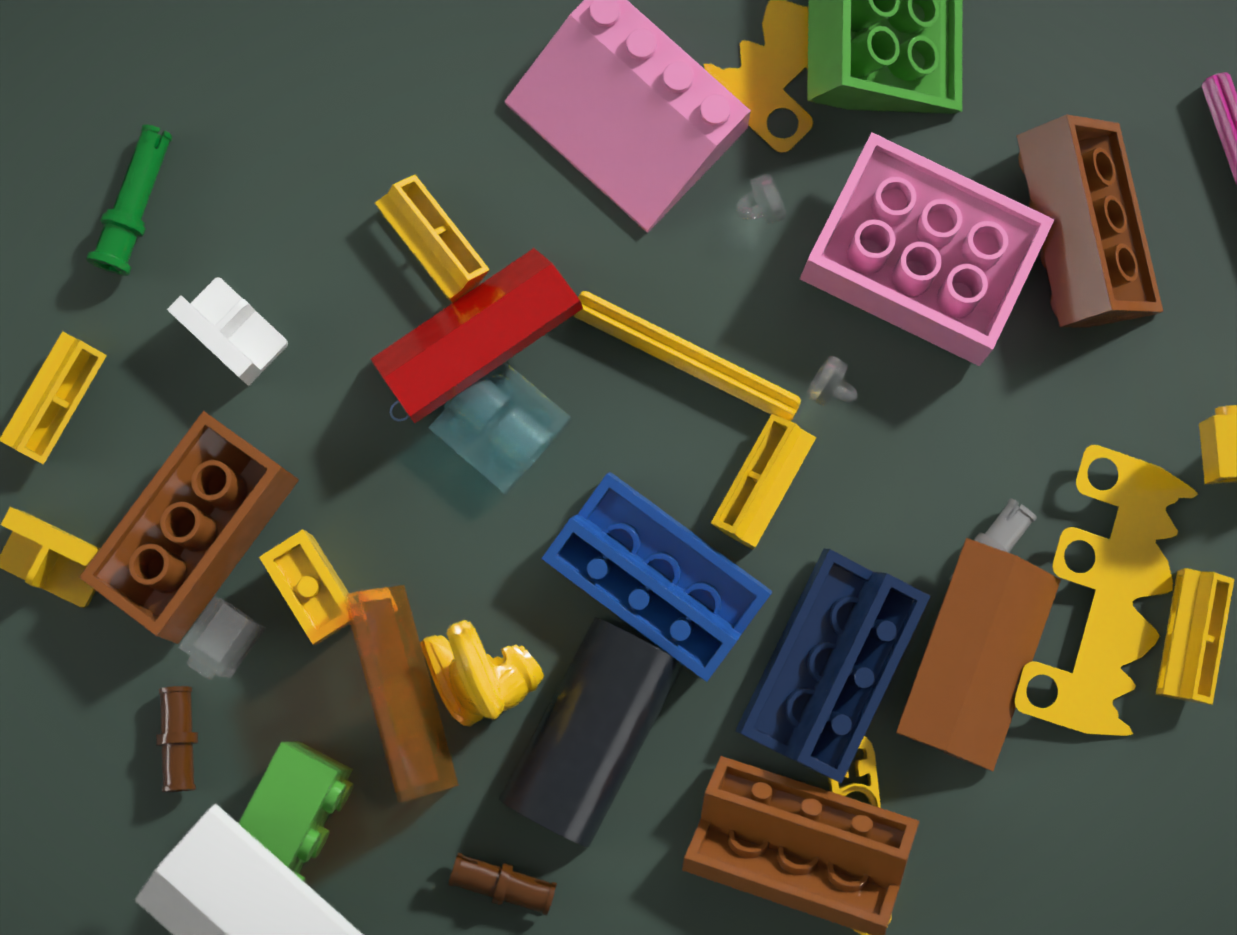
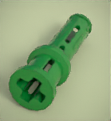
M148 124L142 125L140 137L113 209H107L102 214L100 221L104 226L95 251H89L86 257L87 262L100 269L122 276L130 274L131 266L128 264L137 238L143 237L146 230L144 227L145 223L141 219L167 148L173 138L167 131H163L162 135H159L158 133L161 128Z

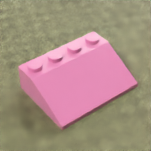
M584 0L568 16L505 100V104L647 233L747 130L751 112L749 108L628 0Z
M871 132L806 262L800 280L980 366L994 349L1054 219Z

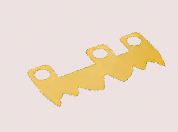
M770 0L766 6L762 22L765 45L762 46L751 41L742 40L739 43L741 67L738 69L726 68L723 70L713 64H704V68L751 110L748 125L775 151L784 153L791 150L811 130L813 125L812 117L783 90L805 67L808 69V7L786 0ZM776 109H789L798 118V129L789 138H777L767 128L768 116Z
M1090 445L1083 453L1076 478V487L1085 496L1118 506L1119 508L1110 539L1075 527H1068L1060 535L1052 567L1058 577L1095 589L1073 673L1036 661L1029 662L1022 670L1014 702L1016 708L1021 713L1086 734L1127 736L1133 734L1129 725L1118 718L1119 714L1113 706V700L1135 690L1136 685L1121 667L1142 658L1156 644L1160 637L1157 630L1135 609L1133 601L1140 597L1166 594L1173 590V580L1168 560L1156 544V540L1177 536L1178 533L1166 512V507L1177 502L1178 498H1193L1199 494L1192 487L1160 466L1099 445ZM1098 458H1107L1117 467L1118 480L1109 490H1098L1089 482L1088 468ZM1076 540L1089 543L1095 552L1094 565L1085 573L1073 572L1065 563V550L1070 543ZM1037 675L1051 677L1058 688L1055 702L1046 708L1034 706L1027 697V685Z

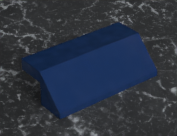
M823 549L735 731L785 757L842 783L931 596L888 573L873 572L831 549Z

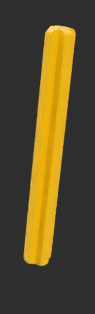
M582 291L579 294L578 298L582 303L583 309L577 312L574 317L769 414H774L789 421L794 418L801 403L799 396L588 291Z

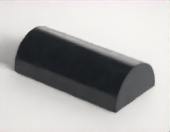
M595 617L499 800L539 825L589 848L684 665L671 655L644 640Z

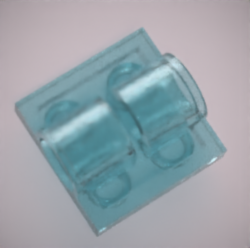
M504 362L447 401L444 411L429 426V429L504 495H507L570 423L571 417L507 362Z

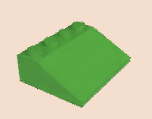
M809 0L807 101L847 110L948 114L962 112V0Z

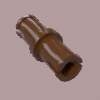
M172 686L159 689L161 734L156 735V746H162V792L196 790V784H194L193 744L198 743V733L192 732L191 686Z
M458 853L448 885H454L492 897L491 903L500 906L505 901L541 912L547 916L557 883L546 882L512 871L513 866L503 863L501 868Z

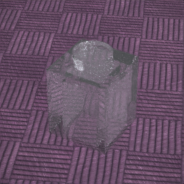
M214 596L178 648L190 655L186 664L205 678L212 680L215 674L220 677L231 678L266 628L227 600Z

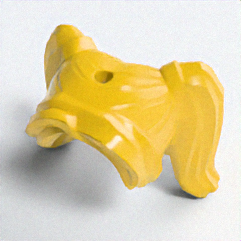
M466 620L454 623L448 628L447 636L449 641L442 635H433L424 638L420 642V648L425 656L442 701L451 716L463 726L471 727L476 722L481 721L483 717L496 719L502 711H507L517 706L528 693L535 691L544 677L540 665L523 646L513 645L502 648L503 658L498 656L493 658L486 654L475 628L471 622Z

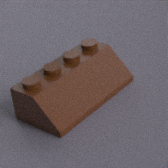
M1066 114L1016 135L1020 150L1018 161L1022 172L1026 176L1031 198L1029 208L1054 219L1040 249V258L1048 273L1052 291L1051 307L1058 318L1059 326L1088 328L1164 312L1120 124Z
M203 411L79 578L154 635L179 644L299 479Z

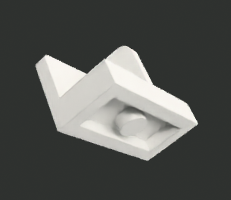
M219 277L215 278L191 303L180 295L167 309L248 386L288 346V341L256 312L245 299L241 298Z

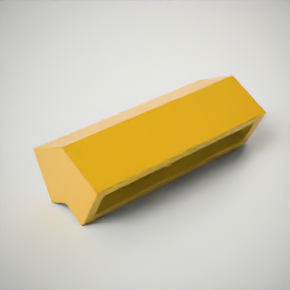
M416 175L393 184L388 193L375 202L383 216L451 303L477 287L489 272L488 266Z
M62 331L1 435L0 441L44 465L107 355Z
M771 414L711 524L725 535L753 550L757 546L817 437L802 430L796 423Z
M1188 568L1177 571L1155 695L1213 705L1234 585L1233 578L1215 572L1198 571Z

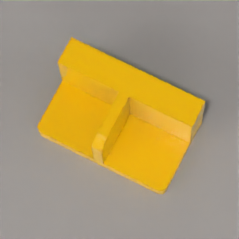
M10 507L1 523V526L12 530V533L0 554V568L25 580L27 584L33 587L44 589L79 607H88L96 590L80 579L79 576L100 548L35 516Z
M302 529L259 557L313 645L319 644L350 623L357 625L365 620L316 539L307 531Z

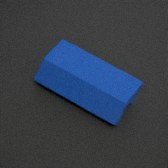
M611 472L605 475L580 512L569 519L541 558L706 682L773 592Z

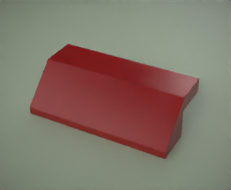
M533 248L372 357L371 361L412 421L417 423L583 309L580 299L553 263Z

